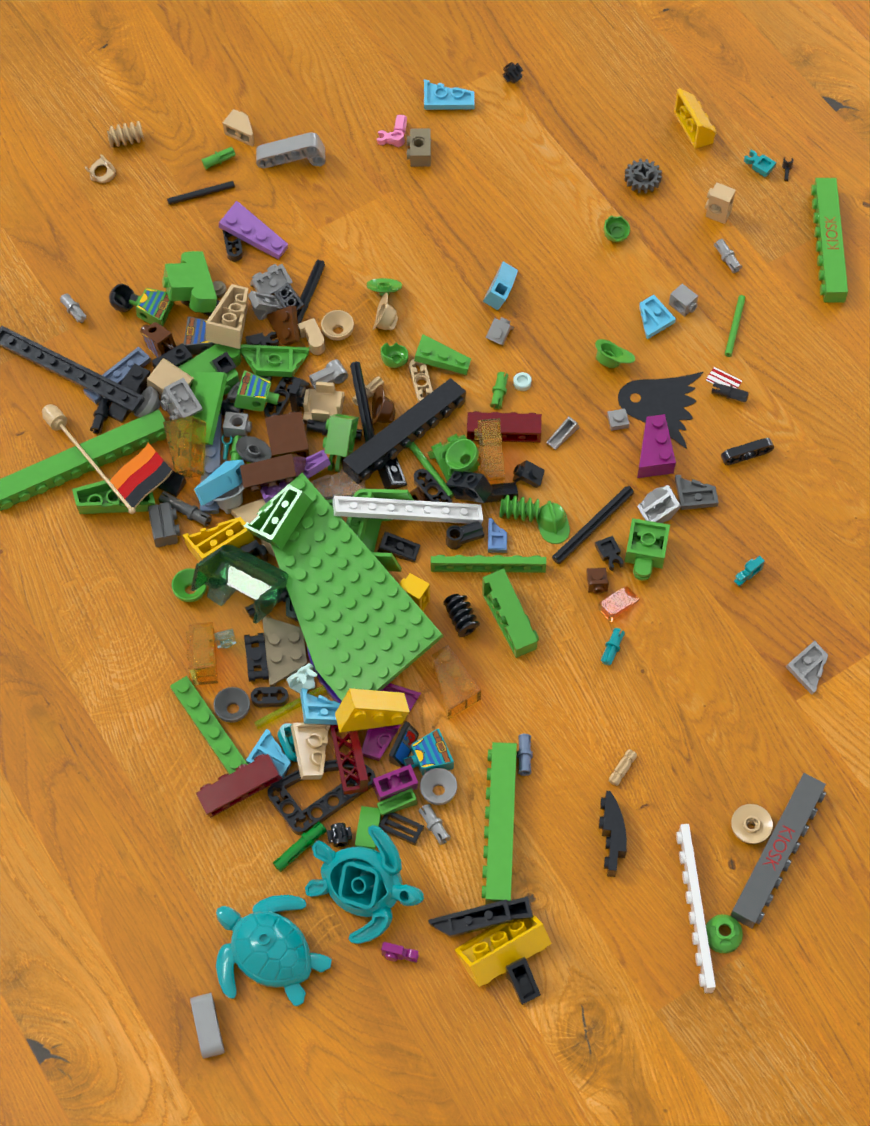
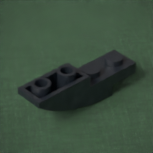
M606 790L605 797H601L600 809L604 810V815L599 818V829H602V836H606L605 849H609V856L604 858V869H607V876L615 877L618 858H625L627 852L626 828L615 797L611 791Z

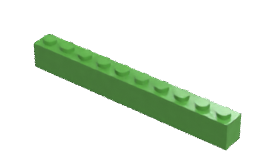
M158 409L79 445L94 463L101 467L107 463H113L116 459L123 456H128L134 451L145 448L148 443L152 444L166 439L170 436V431L162 413ZM74 446L1 478L0 511L9 509L19 502L27 501L37 494H43L55 486H61L65 482L73 478H79L81 475L95 469L79 449Z

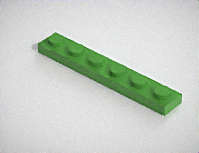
M463 555L431 556V572H496L504 568L505 572L546 573V557L539 555L532 557H522L520 555L503 557L501 555L484 557L482 555H475L474 557Z
M185 676L170 685L171 690L228 774L230 775L235 772L236 768L240 765L247 764L189 678Z

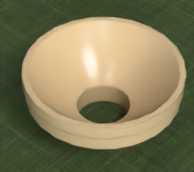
M334 310L323 317L321 328L329 339L343 340L353 332L354 320L349 313L342 310ZM340 327L343 329V332L336 334L333 330Z

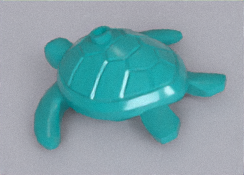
M375 825L368 827V833L380 852L365 847H349L335 852L324 842L316 841L312 846L314 856L324 862L321 867L322 879H312L305 887L307 896H321L329 893L335 903L346 912L357 916L372 917L370 922L349 935V941L355 944L369 942L381 936L388 929L393 919L391 908L397 901L405 906H415L424 900L422 890L415 886L403 885L400 875L402 865L399 852L390 837L380 827Z
M292 895L270 896L256 903L252 908L253 913L243 918L239 912L231 907L221 906L217 908L216 917L218 922L226 930L233 931L231 943L221 946L216 961L218 982L223 993L228 998L234 999L237 994L234 977V964L236 963L239 969L256 983L267 987H284L287 997L294 1006L297 1007L304 1003L306 993L299 983L309 978L311 968L322 973L330 969L332 959L325 955L310 953L308 943L301 930L289 919L276 914L283 911L302 910L306 907L304 899Z

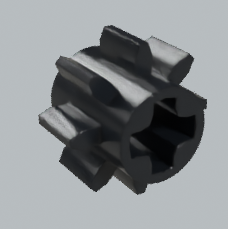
M510 62L503 68L505 73L502 75L507 82L512 81V83H516L523 76L521 74L523 69L519 63L514 64Z
M345 823L332 824L330 826L331 830L327 831L328 842L333 843V846L336 848L345 847L349 844L348 840H352L351 827L346 828Z

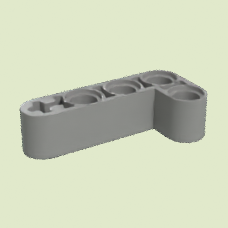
M312 132L263 144L256 148V164L260 168H268L303 158H308L314 166L325 164V146L319 136Z

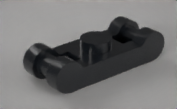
M264 632L258 633L255 636H250V634L244 635L249 682L261 678L269 680ZM259 643V647L252 648L251 644ZM262 668L261 671H254V669Z

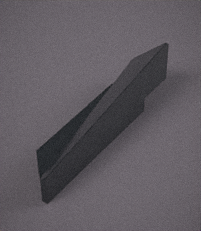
M527 896L511 901L506 899L428 920L431 927L452 938L509 923L516 919L533 918L531 902Z

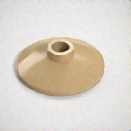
M746 804L734 812L731 826L734 834L741 841L749 844H758L770 836L773 822L770 814L763 807L755 804ZM753 824L755 828L749 829L747 825Z

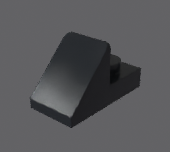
M525 957L505 966L506 977L512 983L518 1000L522 1005L541 995Z

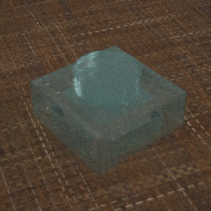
M233 629L214 633L217 648H229L233 644H237Z

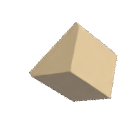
M163 358L147 378V386L156 389L161 397L164 387L183 377L190 387L194 378Z

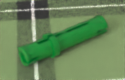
M317 822L313 828L301 834V838L273 861V865L278 871L282 872L309 847L312 848L317 839L327 832V829L322 823Z

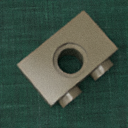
M431 128L410 129V136H407V146H410V149H407V160H410V167L431 166Z

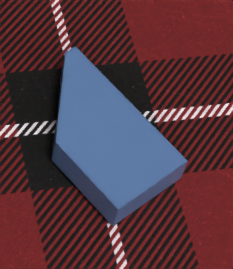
M489 518L488 552L507 553V532L500 528L492 518Z

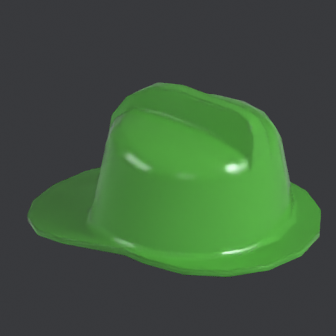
M599 339L595 342V347L597 348L596 360L608 368H616L621 363L626 364L635 361V356L631 352L611 341Z
M548 501L547 504L539 508L537 523L543 539L552 544L564 542L569 536L570 526L562 506Z

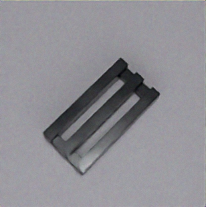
M395 812L384 815L379 825L384 832L415 846L424 829V825ZM388 817H391L413 828H416L417 831H413L403 825L395 823L389 820ZM385 824L390 825V826H392V827H394V828H396V829H399V830H401V831H403V832H405V833H407V834H410V835H412V836H414V837L412 838V837H410V836H408V835H406V834H404V833H401V832H399V831H397V830H395V829H392V828L386 826Z

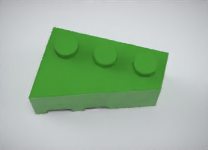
M289 484L271 500L272 503L265 510H260L257 513L258 516L251 523L247 522L244 525L254 536L280 549H283L312 502L303 491Z

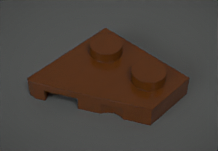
M291 305L267 314V318L282 345L287 346L300 341L296 306Z

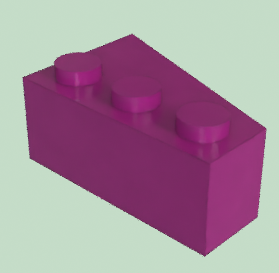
M665 414L646 417L637 478L673 474L676 460Z

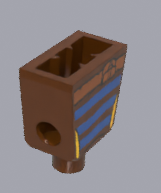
M157 322L142 326L140 332L145 344L157 358L176 347L172 333Z

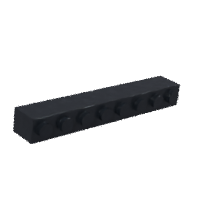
M452 378L448 379L343 460V471L357 484L363 480L366 481L373 472L382 469L385 462L395 459L399 452L409 448L417 438H422L426 431L430 428H435L439 421L449 417L456 408L462 407L466 401V390Z

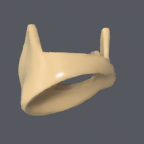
M100 155L101 158L90 167V170L87 167L85 169L89 172L92 181L106 183L115 177L116 169L103 155ZM102 165L106 166V174L102 177H97L95 175L96 168Z

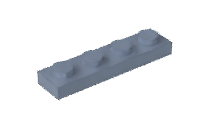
M138 346L102 376L121 385L125 375L134 364L145 367L151 362V358ZM86 389L83 390L84 394L95 404L100 402V396Z

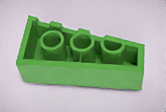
M105 481L72 489L79 514L121 513L129 511ZM152 492L138 504L135 512H147L149 506L156 505Z
M504 568L484 576L482 595L514 656L517 658L536 650L539 637L536 631L532 630L530 620L524 613Z

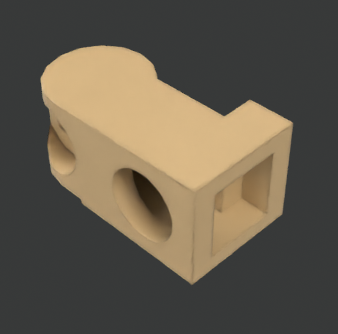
M312 318L299 323V335L301 339L307 338L310 352L314 355L322 354L325 351L324 337L315 319Z

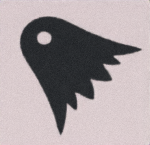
M703 372L674 378L631 381L620 389L618 394L619 405L622 409H626L628 415L645 423L648 416L665 414L670 437L687 449L685 440L678 430L686 431V428L679 420L693 419L692 415L683 407L694 404L696 400L685 394L695 389V387L688 385L697 380ZM633 393H637L641 396V400L639 402H632L630 396Z

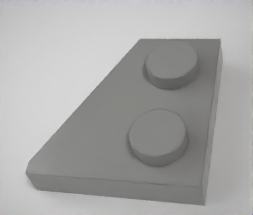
M813 641L786 666L811 695L817 690V684L822 675L823 666L826 663L828 654L816 641Z

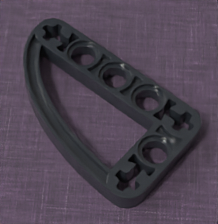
M337 760L325 761L323 773L338 771ZM346 762L343 768L351 771L354 765ZM365 765L367 777L370 776V782H368L369 790L372 788L373 778L376 777L374 771ZM297 770L272 784L268 789V798L295 834L301 835L313 828L317 822H323L365 792L344 795L342 784H340L313 804L301 810L286 790L288 787L304 780L301 779L300 771ZM352 778L346 783L347 786H358L357 782ZM276 790L277 792H280L281 798L283 799L281 803L280 799L277 796H274L273 791ZM331 797L339 799V803L336 806L328 804V800ZM286 805H292L294 811L286 814L283 812V808ZM314 809H321L323 813L319 818H314L311 815ZM296 822L303 823L304 827L302 829L297 827Z

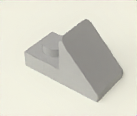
M251 291L248 294L253 306L252 309L258 320H263L267 318V314L283 309L279 299L274 295Z

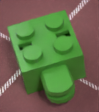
M337 413L330 416V419H327L325 428L328 430L327 437H324L323 448H325L324 453L330 454L329 461L331 464L328 466L329 471H333L335 465V471L340 472L343 457H348L353 453L359 417Z
M632 518L625 562L634 564L633 574L638 580L649 579L653 567L663 568L670 529L669 524Z

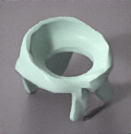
M309 663L288 677L287 682L291 689L300 694L302 688L307 690L315 688L314 677L317 676V673L314 672L313 665Z

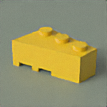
M241 517L219 523L217 527L211 529H200L201 532L189 535L187 533L183 535L188 550L207 572L235 555L241 546L254 541L253 534L244 527L246 522Z
M349 688L335 712L339 732L341 733L400 725L404 722L410 711L404 693Z

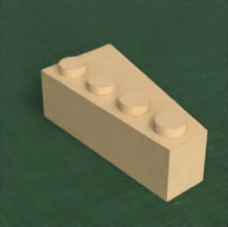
M231 284L206 322V341L240 349L248 309V288Z

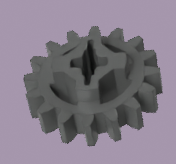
M639 159L638 163L633 161L632 165L628 164L624 175L627 187L632 186V191L638 189V193L641 190L647 193L648 189L653 192L654 187L658 188L659 183H661L662 171L659 170L660 166H654V161L648 163V159L645 162Z

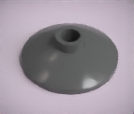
M244 436L238 439L236 443L237 453L250 463L270 459L272 456L270 447L256 437Z

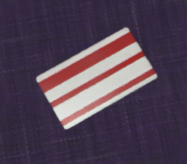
M715 367L706 379V381L712 384L717 382L726 386L733 385V388H738L742 380Z

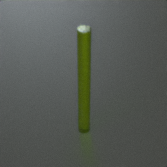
M322 685L308 694L318 697L326 693L327 690ZM301 697L255 721L256 728L259 729L302 706Z

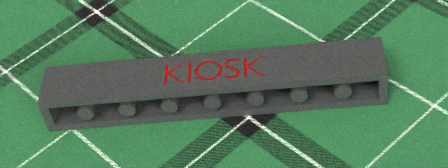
M803 773L730 916L751 929H753L755 923L760 924L765 913L761 912L764 905L769 907L774 895L770 894L773 888L778 889L783 879L780 877L782 870L787 871L792 862L788 859L790 854H796L801 844L797 841L800 836H805L809 828L806 825L808 819L813 820L818 811L815 808L816 803H822L827 793L823 791L825 783Z

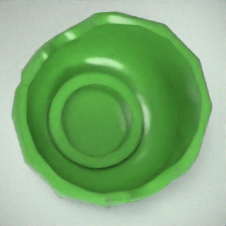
M611 215L605 221L603 231L605 237L611 242H622L629 236L630 226L622 216L614 217Z
M385 343L381 347V359L386 366L398 368L407 363L409 354L405 346L398 343L390 346L388 343Z

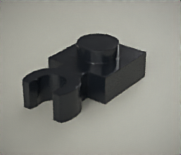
M262 332L245 337L247 345H279L278 339L272 340L277 338L276 332H270L267 336H264Z
M613 536L595 542V547L602 561L609 560L608 567L611 571L614 570V562L623 567V559L618 556L621 551Z

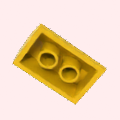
M681 88L677 89L674 113L694 148L697 149L714 143L716 129L711 125L707 113H704L700 101H697L693 94Z

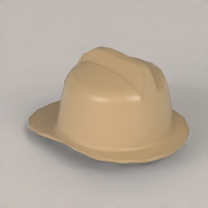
M385 293L380 300L373 330L375 328L382 330H393L398 319L397 311L387 303L388 293Z

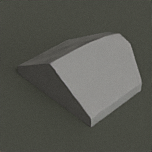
M666 485L648 493L637 507L646 521L663 523L670 520L681 505L670 486Z

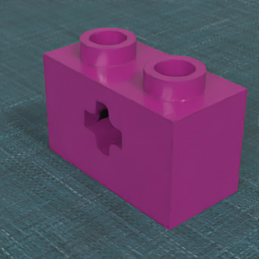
M410 764L373 778L372 787L378 801L381 802L410 788L416 790L418 781Z

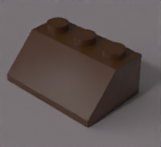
M288 454L241 465L243 488L256 492L261 491L262 487L265 486L274 488L278 487L279 483L282 482L289 484L301 473L304 474L306 458L295 454Z

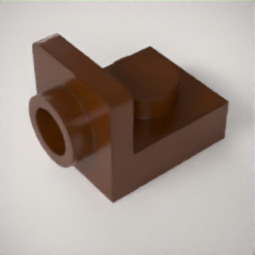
M587 568L588 593L601 594L608 592L609 581L607 580L606 568Z

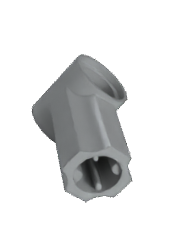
M335 359L330 361L326 368L310 375L309 379L314 389H316V382H334L339 384L348 378V373L341 362Z

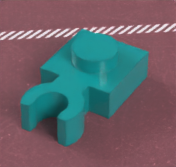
M750 150V157L747 155L744 157V162L746 164H753L752 169L764 177L776 167L775 161L764 154L760 157L757 156L754 150Z
M758 556L755 560L750 559L745 564V569L735 576L734 582L741 586L746 580H750L763 569L765 560L761 556Z

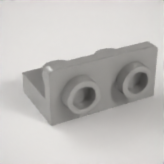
M274 264L267 268V272L263 274L259 272L252 276L250 285L254 286L257 292L271 295L287 282L289 284L293 282L283 264L278 266Z

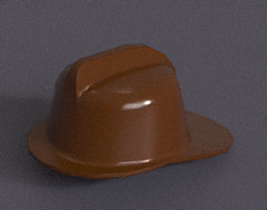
M382 385L376 388L372 400L373 425L376 422L392 423L395 418L394 402L384 396Z

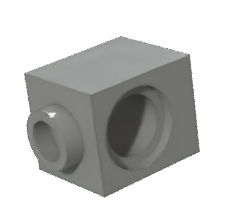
M681 284L670 294L669 305L685 317L689 312L692 313L697 308L698 295L684 284Z
M226 412L223 424L225 437H230V435L232 437L236 435L244 437L248 435V432L251 433L252 422L249 421L248 414Z

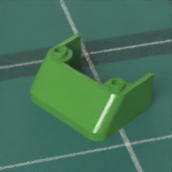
M360 489L353 496L414 500L408 490ZM348 517L346 524L387 571L401 572L402 568L392 553L374 552L381 522L393 519Z

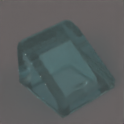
M220 579L209 587L207 597L222 606L236 591V588L225 580Z

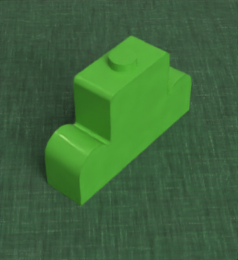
M203 251L184 252L181 255L180 263L165 264L162 285L163 288H166L170 301H190L189 307L195 312H213L215 310L217 296Z
M215 344L178 368L193 378L195 372H217L210 362L226 351L236 367H238L242 362L240 349ZM235 368L226 373L228 377L224 395L228 394L232 387L240 382Z

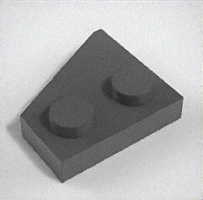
M675 475L678 500L681 505L680 510L718 506L719 502L715 486L702 484L694 479L689 481L681 478V475Z

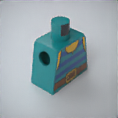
M439 728L411 745L413 755L403 759L405 766L410 764L412 768L418 766L423 776L426 772L435 768L454 769L453 758Z

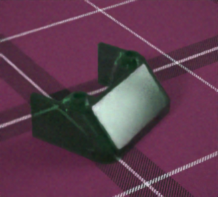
M223 545L196 564L191 591L194 592L204 584L211 589H218L227 585L255 600L253 605L255 609L253 623L257 624L272 612L287 585L289 575L285 571L236 546Z

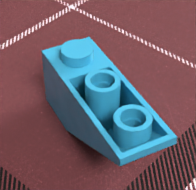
M503 261L483 302L499 310L512 289L518 270Z
M225 461L194 489L200 504L205 505L242 483L240 466L245 465L244 461Z

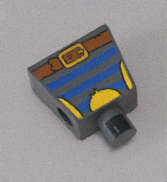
M188 317L184 345L192 355H198L214 346L215 343L206 341L207 320Z

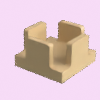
M316 382V389H306L303 403L304 424L308 423V419L325 422L334 414H342L344 392L335 391V384L328 382Z

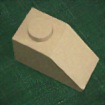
M233 109L223 122L224 134L253 147L255 143L248 115Z

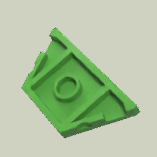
M241 344L240 353L257 376L293 377L308 357L309 347Z

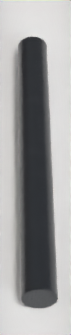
M234 181L167 198L168 205L234 188Z

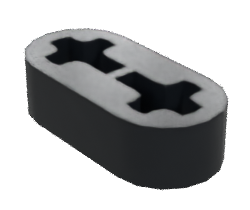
M258 687L251 692V700L256 707H281L289 701L288 691L284 687ZM278 693H282L283 697L281 700L277 699ZM258 694H262L263 696L261 701H258L257 699Z

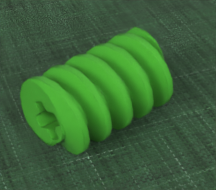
M506 495L505 499L501 500L499 517L502 518L506 513L507 519H510L513 514L515 520L521 515L522 521H525L527 516L530 522L535 517L537 521L540 506L539 499L533 504L532 498H529L527 503H525L524 497H521L518 502L517 496H514L511 501L509 495Z

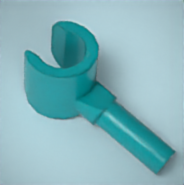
M225 435L221 438L224 444L223 460H227L229 444L233 441L231 435L230 442L228 443L224 441Z

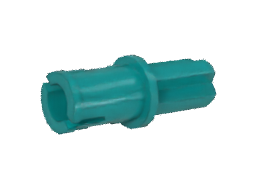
M614 628L609 641L605 643L606 648L601 657L602 664L611 665L616 653L620 651L619 646L625 636L624 631L619 634L621 629Z

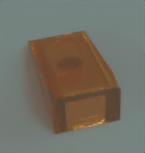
M625 586L601 601L598 605V610L612 622L640 599L628 586Z

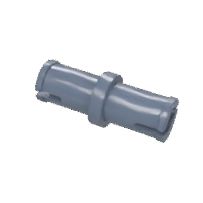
M520 734L518 736L519 751L517 752V758L519 759L518 774L528 776L531 774V758H533L531 735Z

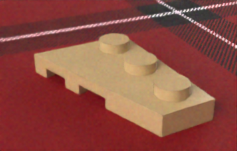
M292 723L291 732L301 779H321L323 776L326 757L325 750L328 743V730L330 729L329 724Z

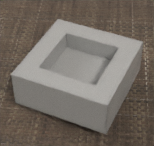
M626 409L607 411L611 431L629 428Z

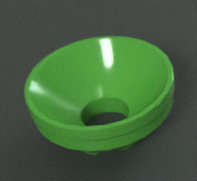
M469 439L458 440L448 448L445 456L446 463L454 471H466L476 463L479 451L473 441ZM465 457H471L468 463L462 464Z
M184 569L174 576L171 584L172 590L179 600L194 602L205 594L207 580L204 574L197 569ZM188 586L196 587V591L193 594H187L185 589Z
M717 915L706 924L708 943L712 950L718 953H730L735 951L741 944L743 931L735 918L729 915ZM727 925L731 929V934L729 936H722L719 933V927Z

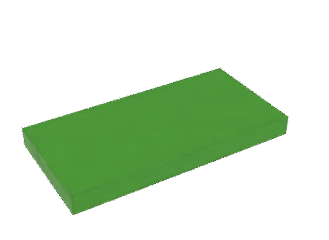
M195 372L192 392L203 409L201 412L186 419L181 434V443L213 445L228 374L224 372Z

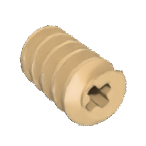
M137 121L136 126H134L133 122H130L129 128L124 123L123 129L118 124L116 130H114L113 126H110L109 131L107 130L111 148L114 147V143L120 147L122 141L126 146L127 140L134 144V139L140 143L141 138H143L139 121Z

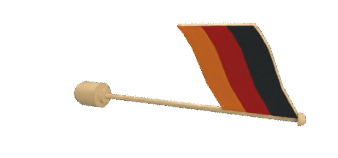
M48 404L42 409V417L52 430L62 429L129 509L128 512L130 514H134L138 504L162 484L172 472V469L148 443L137 456L126 463L109 481L65 428L67 418L61 410L53 404Z

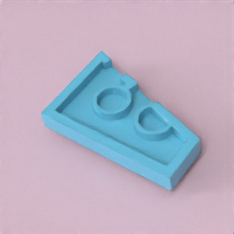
M424 79V110L474 109V91L458 87L452 89L444 87V84L438 83L436 85Z

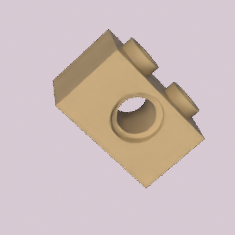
M716 182L714 188H710L707 194L709 199L705 205V209H707L706 217L725 224L732 212L736 190Z

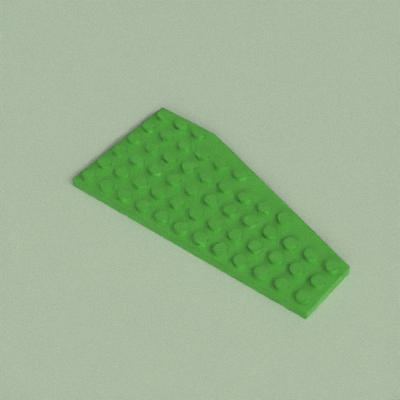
M301 473L289 485L303 491L312 502L283 549L272 544L271 546L315 669L341 701L344 699L349 688L381 691L444 636L340 516H334L333 507L307 477ZM271 500L263 505L259 511L265 510L272 503Z

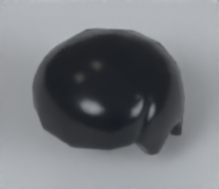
M125 284L116 285L109 293L111 306L122 313L130 311L134 307L132 304H129L130 297L134 294V291Z

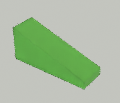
M412 788L377 803L382 816L418 805Z

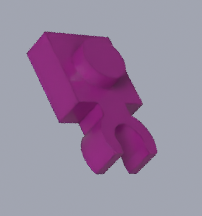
M383 942L381 949L382 956H385V959L390 961L406 959L417 963L419 951L405 949L404 946Z

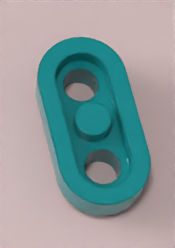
M285 723L278 730L277 736L287 758L298 762L291 732L292 724Z

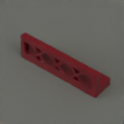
M331 725L330 731L343 794L368 791V777L358 731H348L347 735L342 739L336 735V731H339L338 725ZM343 745L351 749L347 755L339 751ZM346 762L354 765L351 771L343 768ZM352 778L358 782V786L347 787L346 783Z

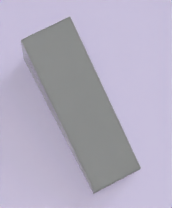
M568 417L546 443L556 450L580 428L578 423L571 417Z

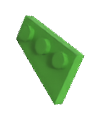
M422 334L414 361L467 375L471 358Z

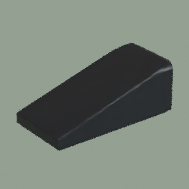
M385 531L377 552L392 553L395 558L415 562L420 545Z

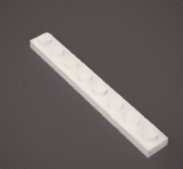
M334 496L333 498L334 516L467 524L477 521L482 524L483 522L481 504Z
M681 824L679 832H676L677 844H681L682 851L679 852V859L685 868V871L682 872L683 883L687 884L688 887L686 902L691 906L689 921L690 925L694 924L695 931L692 932L693 945H697L698 953H695L697 966L701 968L699 984L700 987H704V993H713L716 986L689 824Z

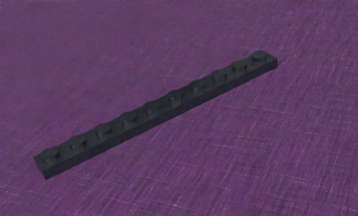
M1 325V347L136 414L144 402L145 398L142 395Z

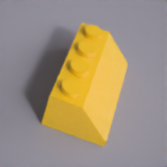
M533 915V918L516 919L509 923L494 926L454 950L470 977L480 987L488 984L500 974L506 973L505 966L523 957L527 960L537 952L543 951L552 943L543 923Z

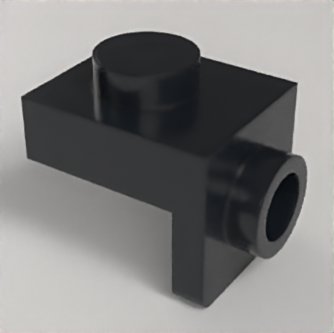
M526 460L514 468L513 481L523 480L537 488L541 485L545 470Z
M256 539L249 544L241 546L237 551L238 560L242 566L257 556L264 563L268 561L266 547L263 544L260 545Z

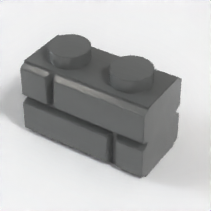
M169 502L149 506V517L156 547L177 544V536H180L181 533L179 524L175 525L174 520L178 519L176 509H172Z

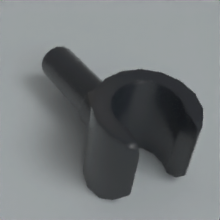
M784 157L782 168L785 169L784 181H788L789 171L792 169L794 159L791 158V162H787L785 160L786 157Z

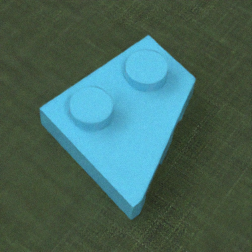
M655 295L640 302L639 309L647 339L675 323L676 318Z
M302 688L300 697L304 724L338 725L335 712L340 703L330 701L321 695L317 698L308 694L307 689Z
M268 729L265 730L246 759L247 764H250L254 761L255 757L261 754H269L282 778L291 767L290 760L283 753Z

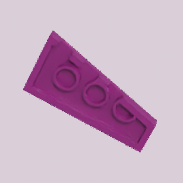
M391 683L381 690L404 693L409 711H411L421 694L420 692ZM402 724L368 729L362 747L363 756L380 761Z

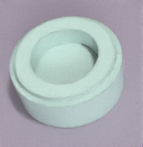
M521 372L514 376L513 385L517 390L526 391L531 387L532 379L529 374Z

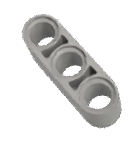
M212 993L190 998L203 1059L225 1053Z

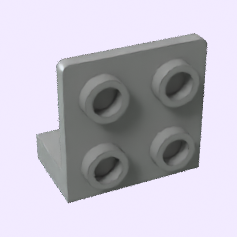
M184 377L164 387L160 405L164 411L167 410L173 426H177L180 430L183 428L186 419L201 412L203 408Z

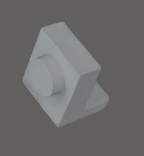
M503 317L500 320L494 318L486 338L504 345L510 329L513 330L514 328L509 325L511 321Z

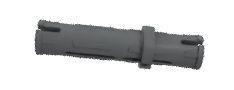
M166 491L160 495V503L169 502L172 508L186 515L189 520H195L204 526H208V523L210 524L212 516L202 512L197 506H191L168 494Z

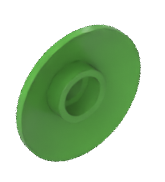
M379 278L368 281L367 288L379 292L380 296H383L385 293H388L389 296V293L400 290L402 283L394 279Z

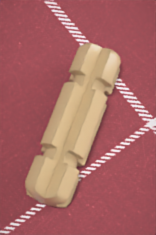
M630 749L626 751L624 758L621 759L614 773L609 777V782L614 786L619 785L621 779L636 759L637 754Z

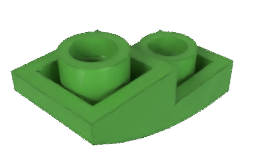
M361 806L355 847L376 849V845L368 833V827L372 825L379 827L381 820L379 808Z

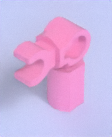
M405 115L396 116L393 132L378 131L379 137L383 138H377V143L379 145L389 143L396 147L403 146L405 143L404 134L407 117Z

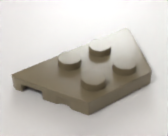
M262 617L270 687H275L276 683L284 678L287 679L301 667L307 665L304 635L301 627L272 618Z

